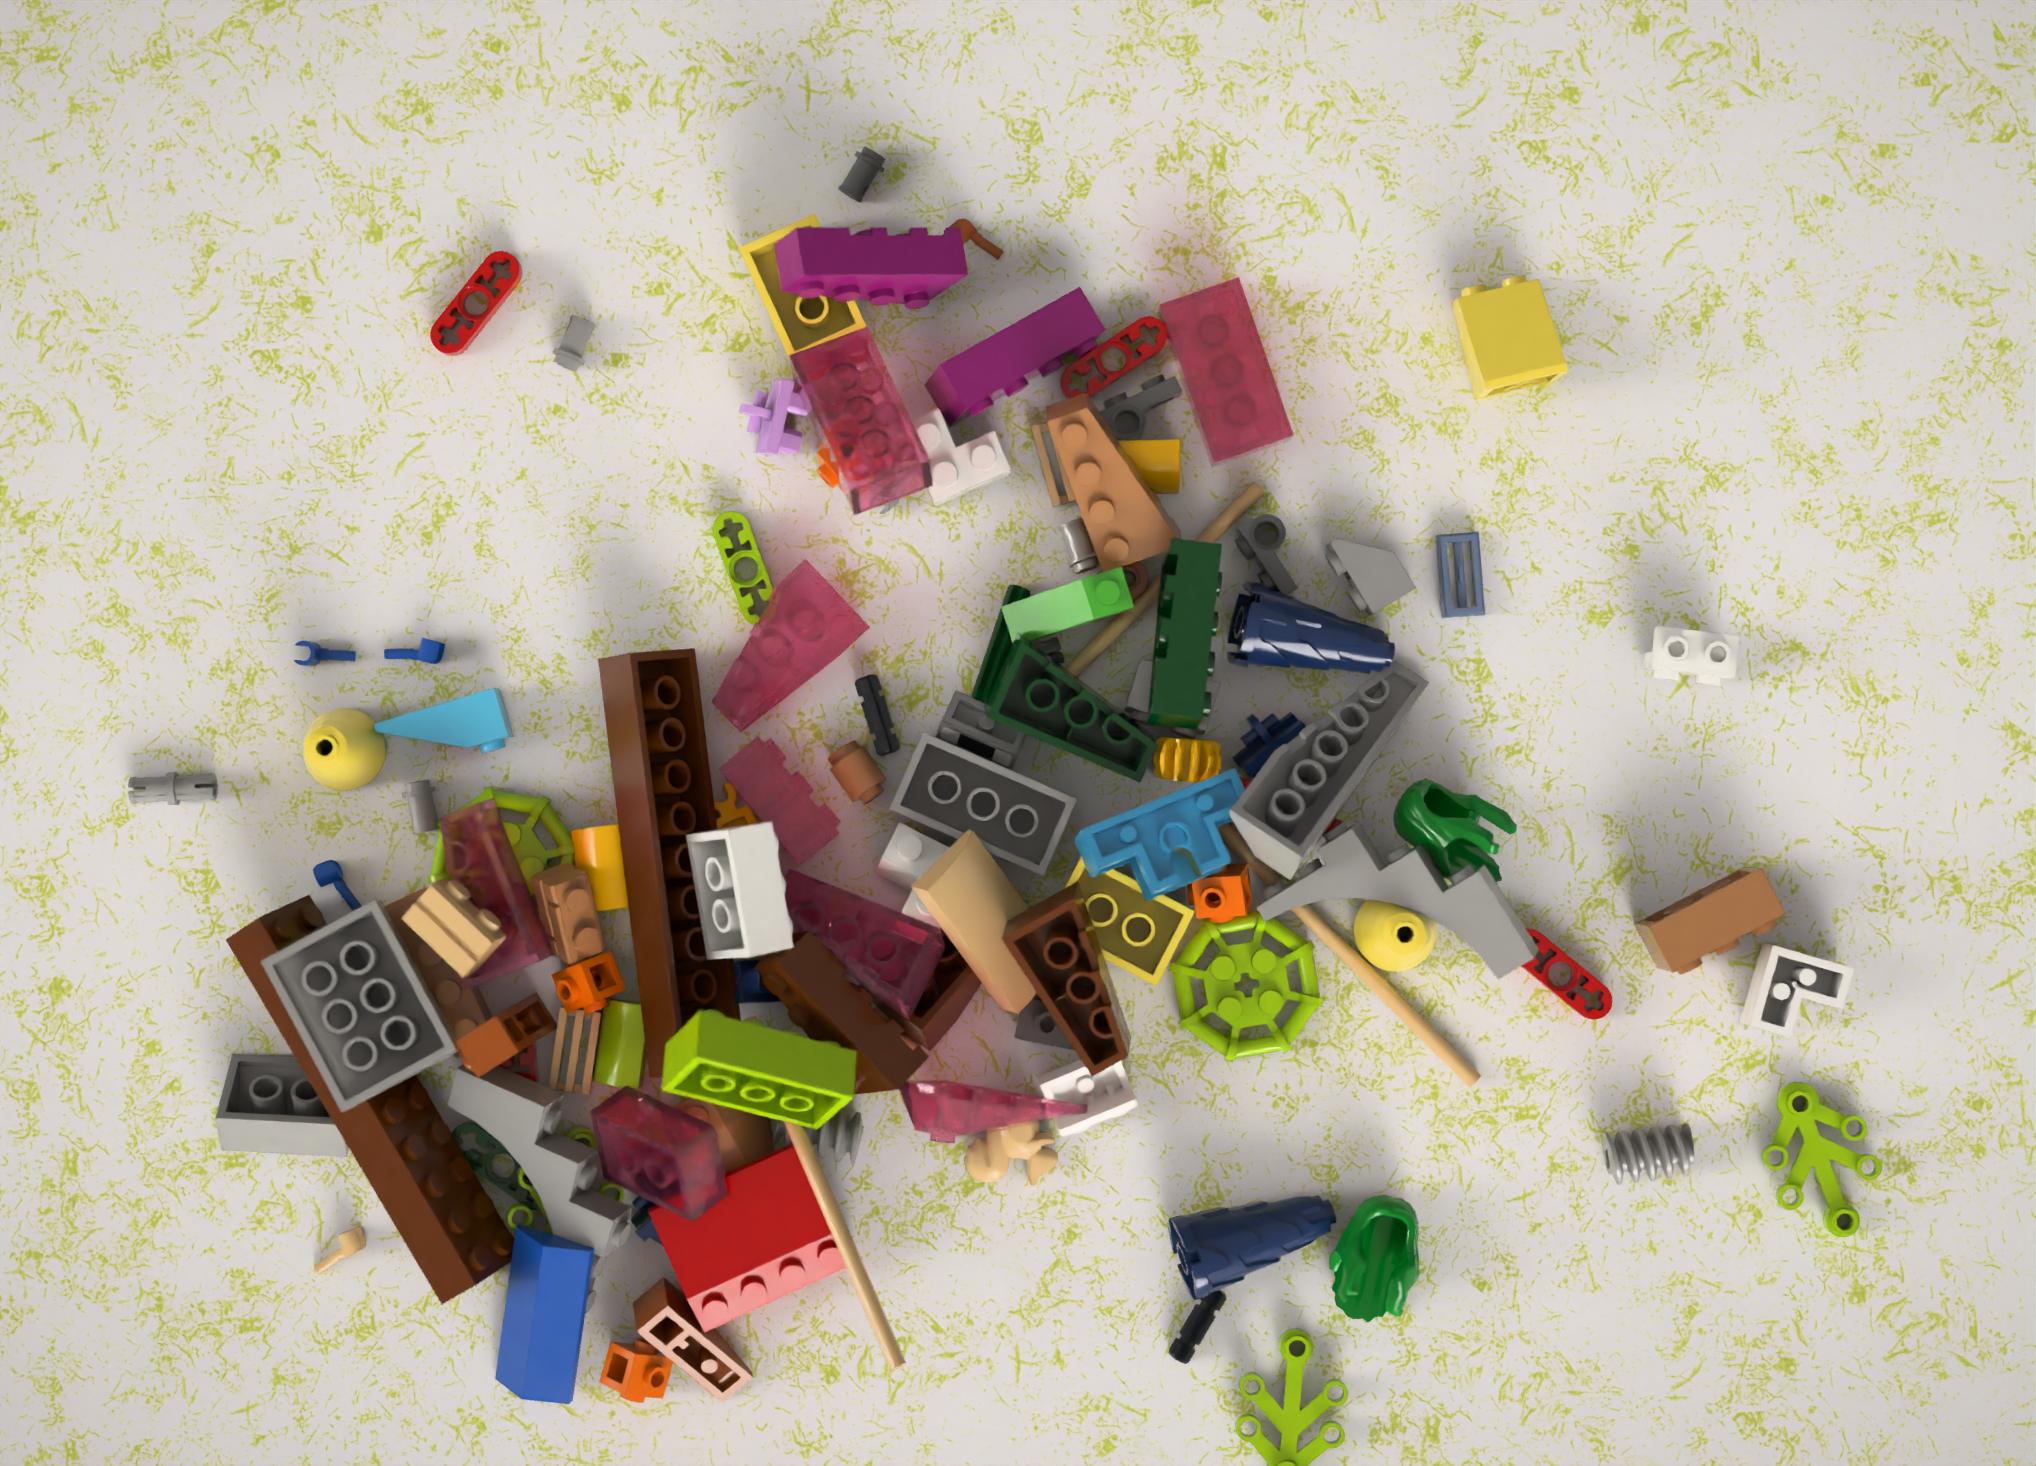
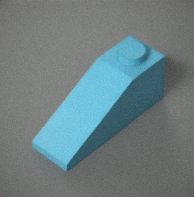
M497 688L484 690L373 724L375 731L379 733L473 749L480 747L481 754L506 747L504 740L514 737L501 690Z

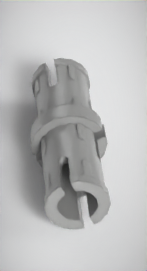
M168 772L166 777H130L129 788L146 790L128 791L131 804L167 801L169 805H179L180 800H216L218 795L217 789L200 787L218 786L215 773L179 776L178 772Z

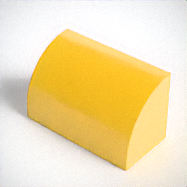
M1180 440L1118 441L1127 455H1130L1149 487L1156 494H1179Z
M613 824L571 830L572 844H574L575 866L588 873L596 911L629 907L619 825Z

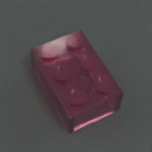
M757 736L719 768L720 773L734 787L737 794L762 823L772 821L773 830L777 835L779 844L795 863L802 868L839 837L840 832L836 827L840 825V820L825 803L818 808L809 797L813 793V788L799 771H796L793 775L787 771L782 765L786 761V756L770 738L764 743Z
M627 1085L590 1111L604 1179L692 1222L728 1195L725 1169L722 1164L718 1142L719 1136L715 1126Z

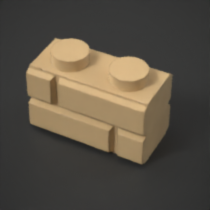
M444 878L431 884L420 896L419 900L406 912L402 920L462 977H466L481 967L490 954L504 941L506 935L499 929L501 922L493 913L486 909L479 910L468 900L471 894L465 886L452 879L449 882Z

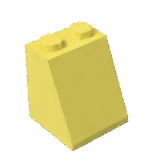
M1525 275L1515 276L1502 280V287L1486 291L1485 285L1472 286L1461 290L1462 297L1456 298L1452 303L1475 400L1554 382L1568 371L1539 279L1527 281Z

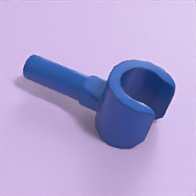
M422 638L419 650L411 648L385 649L384 658L411 659L437 664L442 659L445 644Z
M304 640L295 644L296 646L309 647L311 650L308 660H294L299 665L311 667L316 666L320 661L356 660V651L329 650L328 648H321L315 642Z
M328 860L317 864L313 868L314 876L320 887L333 883L352 911L362 906L343 880L342 869L338 862Z

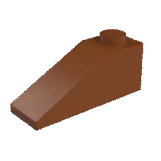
M536 992L486 1021L455 1041L459 1048V1057L464 1066L470 1071H474L477 1078L557 1029V1023Z
M664 1277L633 1302L636 1332L721 1402H724L753 1378L752 1371L715 1328L704 1333L686 1296Z

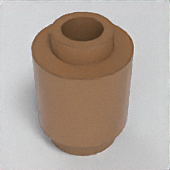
M855 740L844 745L828 758V761L833 766L830 771L852 803L861 800L865 805L885 791L881 785L887 778L864 746L860 748Z

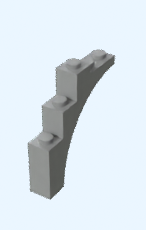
M1342 822L1323 835L1326 842L1317 849L1324 863L1322 864L1319 858H1316L1297 871L1300 876L1297 880L1288 885L1284 879L1273 884L1262 892L1266 899L1256 907L1264 921H1267L1294 907L1322 900L1361 898L1393 903L1422 913L1453 931L1479 954L1497 979L1534 959L1539 951L1484 864L1475 870L1469 864L1448 877L1452 883L1450 885L1447 884L1422 843L1411 849L1407 843L1401 845L1385 856L1389 862L1385 864L1359 822L1349 828Z
M464 1064L456 1068L447 1106L479 1124L500 1141L521 1165L539 1194L551 1224L553 1235L594 1248L585 1314H587L596 1298V1291L593 1290L596 1277L601 1273L605 1265L606 1255L615 1248L622 1247L630 1235L631 1224L628 1223L632 1207L590 1189L597 1175V1168L594 1167L598 1150L556 1133L563 1118V1111L560 1110L564 1094L500 1066H496L477 1078L474 1071L467 1069Z

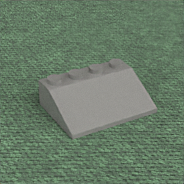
M375 899L260 961L342 1113L459 1051L455 1043L457 1039L381 900Z

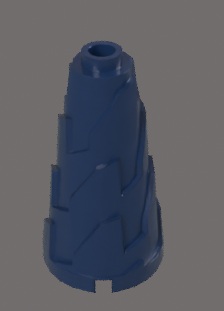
M1246 582L1242 586L1250 595L1239 593L1234 606L1227 643L1238 645L1237 653L1227 651L1229 663L1243 667L1256 665L1311 668L1328 671L1329 669L1365 674H1370L1371 671L1380 672L1384 666L1390 667L1395 653V644L1389 642L1388 634H1385L1381 629L1338 617L1332 612L1303 603L1292 596L1265 588L1266 585Z
M1319 1195L1312 1197L1300 1196L1270 1203L1258 1201L1229 1209L1218 1207L1184 1216L1179 1215L1168 1219V1231L1173 1253H1178L1181 1262L1177 1266L1191 1297L1194 1300H1198L1244 1280L1245 1275L1277 1263L1281 1260L1282 1256L1309 1245L1318 1237L1331 1232V1225L1336 1223V1216L1329 1199L1322 1200Z

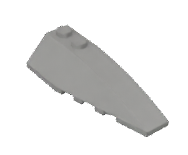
M1393 660L1390 667H1384L1380 672H1377L1360 685L1355 693L1344 701H1339L1329 709L1326 715L1315 723H1310L1300 731L1297 737L1288 744L1281 745L1272 753L1229 812L1231 819L1256 858L1289 880L1292 879L1429 684L1427 680L1396 660Z

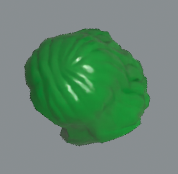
M1426 778L1413 783L1406 789L1405 793L1401 795L1393 815L1394 826L1399 836L1414 847L1422 843L1443 878L1447 879L1453 873L1469 864L1473 870L1484 864L1496 883L1502 880L1499 872L1500 867L1496 864L1495 859L1487 854H1498L1500 845L1493 842L1494 835L1478 824L1480 816L1508 834H1513L1517 830L1516 823L1513 822L1506 811L1484 801L1477 795L1456 794Z
M1378 1195L1364 1200L1358 1206L1354 1216L1342 1233L1337 1246L1330 1255L1329 1269L1334 1271L1335 1276L1332 1290L1335 1292L1336 1306L1352 1319L1363 1318L1366 1322H1370L1375 1317H1383L1385 1312H1389L1395 1317L1401 1316L1403 1313L1402 1307L1407 1299V1293L1418 1279L1420 1274L1417 1246L1419 1222L1416 1211L1410 1203L1402 1198Z

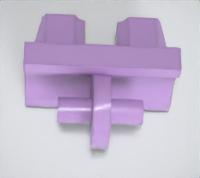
M784 378L781 381L773 380L766 409L768 393L756 391L753 405H740L739 413L750 416L747 432L759 434L763 420L756 453L767 456L777 455L778 453H799L803 438L802 432L784 428L787 413L802 417L807 416L812 395L799 388H795V381Z

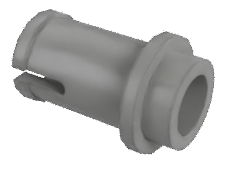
M571 315L559 349L554 348L553 353L556 355L553 362L566 369L577 371L578 366L583 365L585 362L582 356L596 325L586 319Z
M1079 518L1060 525L1058 528L1062 533L1071 559L1068 562V566L1074 568L1076 574L1097 568L1099 566L1098 558L1092 547L1084 520Z
M429 779L404 784L406 792L402 793V797H407L413 824V834L439 829L432 792L436 790L435 787H430Z

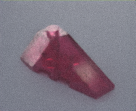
M806 559L774 588L768 599L767 607L749 633L751 636L739 657L734 660L712 700L714 706L740 732L834 661L870 628Z

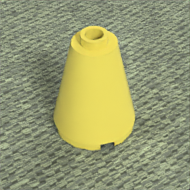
M351 708L333 709L316 718L305 734L302 751L305 765L312 777L323 786L338 791H350L368 785L380 773L386 760L384 735L375 731L373 724L376 722L369 715Z
M1368 899L1357 911L1353 926L1355 943L1364 958L1372 965L1387 971H1404L1419 965L1432 951L1437 937V923L1426 915L1393 903ZM1407 926L1406 936L1399 941L1397 931L1399 928Z

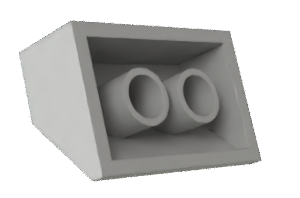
M232 1054L216 1114L221 1150L347 1157L349 1147L295 1057Z

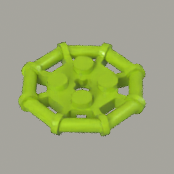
M493 786L485 787L482 794L447 818L441 817L437 823L439 833L431 875L427 876L428 883L433 884L435 881L444 878L450 882L451 879L463 877L477 897L473 904L479 910L483 908L485 903L509 907L511 920L497 917L501 922L499 929L506 936L515 937L516 941L525 940L526 934L542 924L538 907L523 917L520 910V904L535 894L531 876L546 870L549 859L561 856L560 864L570 863L575 866L572 836L550 805L551 800L546 796L537 798L495 790ZM499 807L531 813L525 824L501 820ZM486 810L489 811L491 822L473 835L460 829ZM539 820L542 821L559 848L547 850L534 831ZM456 837L465 843L461 869L448 871L454 838ZM500 852L504 856L512 854L516 859L511 865L514 871L510 875L505 871L497 872L494 867L498 863L496 856Z
M1259 911L1249 912L1245 916H1234V919L1222 923L1210 922L1209 918H1204L1202 926L1177 961L1170 964L1169 971L1173 972L1180 1021L1178 1022L1182 1030L1185 1028L1225 1056L1224 1060L1233 1062L1236 1058L1283 1051L1284 1054L1291 1050L1290 1045L1317 1007H1322L1324 999L1320 998L1313 949L1315 946L1311 940L1306 941L1274 917L1264 921ZM1254 929L1252 941L1226 945L1220 935ZM1265 931L1291 951L1281 958L1261 944L1263 932ZM1213 939L1219 948L1214 959L1205 970L1193 968L1196 961ZM1296 959L1303 993L1291 991L1289 988L1286 965ZM1242 973H1249L1250 979H1257L1258 987L1253 988L1252 995L1244 997L1243 991L1235 990L1234 983L1241 981ZM1190 976L1203 979L1207 1004L1197 1010L1195 1009ZM1288 999L1299 1001L1298 1007L1283 1028L1279 1030L1273 1019L1281 1011ZM1213 1012L1231 1025L1229 1039L1201 1018ZM1266 1024L1273 1035L1238 1041L1241 1028Z

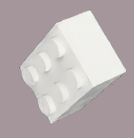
M772 821L687 834L686 839L707 960L753 957L794 948L792 941L793 924L788 916L785 900L786 883L780 871L777 853L779 842L773 830Z

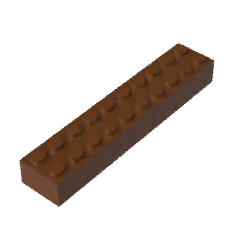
M695 648L626 653L598 659L650 1078L663 1077L666 1043L699 1010L718 1011L724 1014L725 1017L741 1021L739 1004H735L734 999L736 976L733 971V958L707 960L686 839L687 834L717 829Z
M307 895L257 918L227 938L226 941L441 1304H444L509 1264L512 1259L514 1237L501 1219L492 1199L485 1192L472 1170L470 1162L465 1158L449 1127L443 1121L417 1075L394 1085L343 1113L341 1112L260 962L327 926L321 911L315 905L310 895Z

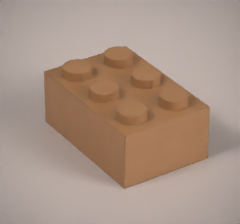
M1743 867L1634 923L1655 966L1658 969L1671 971L1672 973L1678 971L1681 975L1702 965L1700 957L1708 953L1716 952L1717 955H1721L1740 945L1737 938L1750 933L1757 936L1773 929L1778 925L1775 919L1786 913L1763 869Z

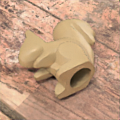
M1013 1102L1006 1104L1004 1110L991 1122L987 1137H977L972 1145H968L966 1156L964 1157V1165L969 1175L981 1182H996L1007 1173L1011 1158L1026 1159L1027 1178L1030 1184L1035 1186L1039 1177L1050 1171L1058 1162L1057 1152L1051 1148L1044 1147V1145L1055 1142L1053 1133L1041 1132L1039 1128L1040 1121H1044L1049 1117L1050 1111L1047 1110V1106Z

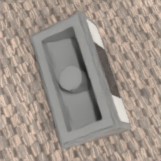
M955 690L940 722L936 737L1007 769H1012L1027 734L987 718L984 710L985 703Z

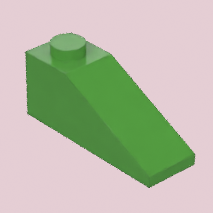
M1121 566L1002 606L1001 609L1013 643L1018 632L1029 641H1034L1132 610L1134 604Z

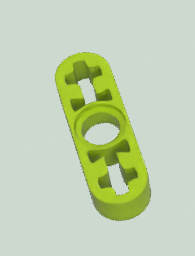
M724 512L715 519L712 531L742 614L746 621L753 626H770L779 617L780 604L751 525L739 512ZM732 519L736 525H743L744 530L738 532L741 545L745 546L750 542L752 550L738 551L729 558L727 550H735L728 536H721V531L726 529L725 522ZM745 557L754 559L758 564V574L751 581H741L735 575L736 563ZM762 581H765L767 588L758 589L760 597L764 602L771 601L772 608L767 610L768 617L764 620H761L757 614H750L749 609L755 606L752 594L748 593L743 597L741 589L754 588Z

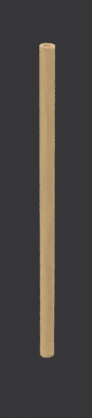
M1253 482L1194 541L1215 543L1265 494L1263 489ZM1161 573L1146 587L1140 596L1133 600L1134 608L1132 610L1118 614L1064 668L1076 677H1079L1158 599Z
M1228 823L1217 827L1223 843L1243 863H1248V868L1268 887L1283 879L1273 868L1254 856L1246 841ZM1309 904L1291 909L1468 1087L1477 1082L1481 1075Z
M756 1016L749 1017V1018L743 1020V1021H757V1022H758ZM783 1121L891 1371L906 1365V1361L805 1128L801 1125Z

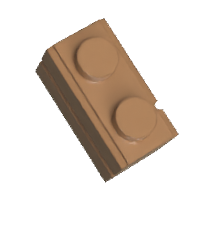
M564 863L531 876L543 929L547 933L546 942L549 954L557 958L560 957V960L570 964L603 952L605 945L588 873L570 863Z

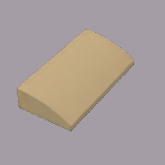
M968 829L911 885V888L999 1007L1019 1014L1037 992L1003 942L1002 936L1006 921L1026 911L1029 907L974 831Z

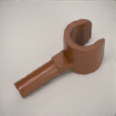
M958 219L949 227L961 228L963 245L971 239L975 245L998 260L1004 252L982 237L967 219Z

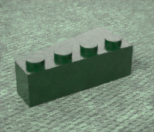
M1171 538L1161 564L1147 724L1197 729L1202 717H1209L1212 693L1205 690L1207 676L1212 677L1215 664V652L1210 651L1211 637L1216 636L1219 612L1215 611L1216 597L1220 595L1222 572H1219L1222 544Z
M1019 632L1017 633L984 706L987 718L1140 783L1158 746L1153 735L1131 720L1130 717Z

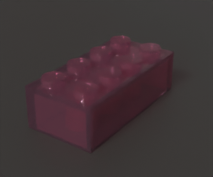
M1239 277L1160 304L1158 314L1165 326L1167 340L1211 467L1290 441L1294 434Z
M868 327L789 355L794 384L854 515L933 486L930 459Z

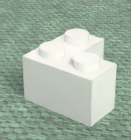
M940 409L901 425L903 434L935 507L1011 474V468L995 431L956 447Z
M899 822L875 873L911 890L895 927L933 945L941 927L911 888V885L950 847Z
M1762 943L1740 1023L1791 1038L1802 998L1843 1009L1854 968L1779 946Z

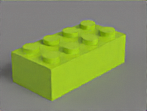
M699 1010L665 1045L661 1090L818 1129L854 1098L857 1051L842 1048L840 1044L832 1041L820 1042L804 1038L795 1031L782 1032L766 1028L757 1021H740L725 1017L724 1014L718 1011Z

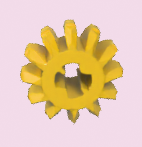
M1161 737L1156 740L1158 746L1152 756L1153 774L1159 779L1201 782L1218 775L1222 768L1221 745L1214 740L1183 737Z

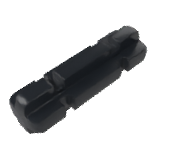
M871 674L857 679L855 687L858 696H863L865 701L861 703L868 728L870 734H875L876 740H873L876 753L879 756H884L898 751L900 744L897 734H892L890 729L894 725L885 697L879 695L882 687L878 676Z
M1218 1290L1207 1297L1201 1298L1200 1305L1196 1304L1180 1330L1181 1337L1179 1339L1175 1338L1169 1349L1170 1356L1184 1364L1189 1363L1195 1353L1194 1346L1196 1344L1200 1345L1216 1318L1215 1311H1220L1226 1301V1294L1223 1291Z

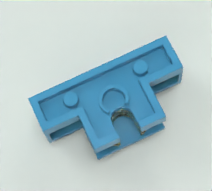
M1233 768L1081 829L1074 841L1090 878L1129 863L1144 899L1148 901L1222 871V866L1229 864L1231 858L1217 827L1233 821L1229 812L1245 789L1236 768Z

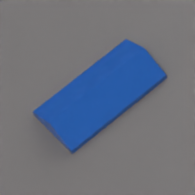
M521 1224L516 1226L495 1379L523 1400L570 1404L573 1401L594 1248Z

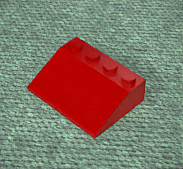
M793 1143L648 1209L686 1299L704 1333L846 1268Z

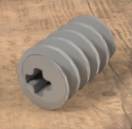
M841 1108L833 1118H830L818 1129L804 1126L812 1147L814 1144H817L819 1158H824L828 1151L833 1148L835 1162L840 1163L848 1152L850 1153L851 1165L854 1166L864 1128L862 1126L861 1113L856 1112L850 1122H846L845 1109ZM778 1120L772 1145L775 1146L780 1138L785 1136V1146H787L792 1141L783 1121Z
M1688 1123L1682 1125L1680 1133L1675 1125H1667L1664 1136L1658 1127H1651L1647 1137L1642 1129H1634L1631 1140L1625 1131H1618L1614 1142L1608 1133L1605 1132L1602 1135L1605 1165L1608 1173H1612L1617 1185L1622 1184L1624 1172H1629L1634 1183L1639 1182L1641 1170H1646L1651 1181L1656 1179L1657 1168L1663 1169L1667 1179L1672 1178L1674 1166H1679L1684 1177L1689 1176L1690 1165L1694 1162V1144L1691 1128Z

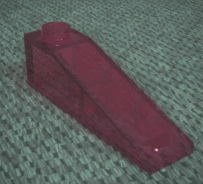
M907 1080L899 1089L914 1129L931 1133V1141L942 1143H955V1137L974 1136L1087 1114L1088 1105L946 1080Z

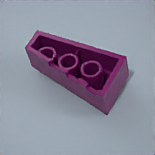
M797 227L774 244L781 291L799 293V296L802 298L829 296L835 297V300L839 302L858 299L870 301L872 305L877 306L896 303L905 304V307L908 309L926 307L931 299L968 275L961 228H946L943 235H928L927 228H910L908 230L909 233L888 235L886 227H871L870 229L850 235L849 227Z
M1078 287L940 364L924 386L938 409H940L948 426L952 427L970 415L975 417L994 405L993 401L1006 394L1007 397H1011L1029 385L1028 381L1035 376L1041 374L1044 378L1064 366L1062 360L1070 355L1075 354L1077 358L1086 355L1098 347L1096 340L1106 329L1082 289Z

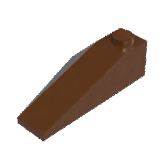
M941 928L933 945L918 939L902 950L896 948L886 954L859 986L861 988L864 987L874 998L872 1002L889 1019L893 1018L904 1029L903 1032L931 1051L958 1020L982 982Z

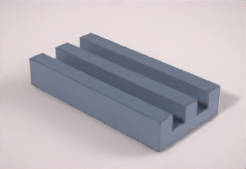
M1479 532L1436 535L1442 618L1485 615ZM1469 541L1474 607H1467L1462 542ZM1452 542L1458 608L1453 609L1451 605L1447 543Z

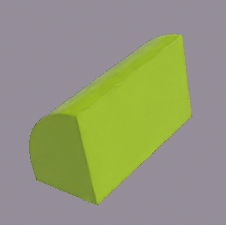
M606 998L609 1006L604 1007L602 1010L593 1081L605 1085L638 1090L643 1086L647 1057L641 1003Z

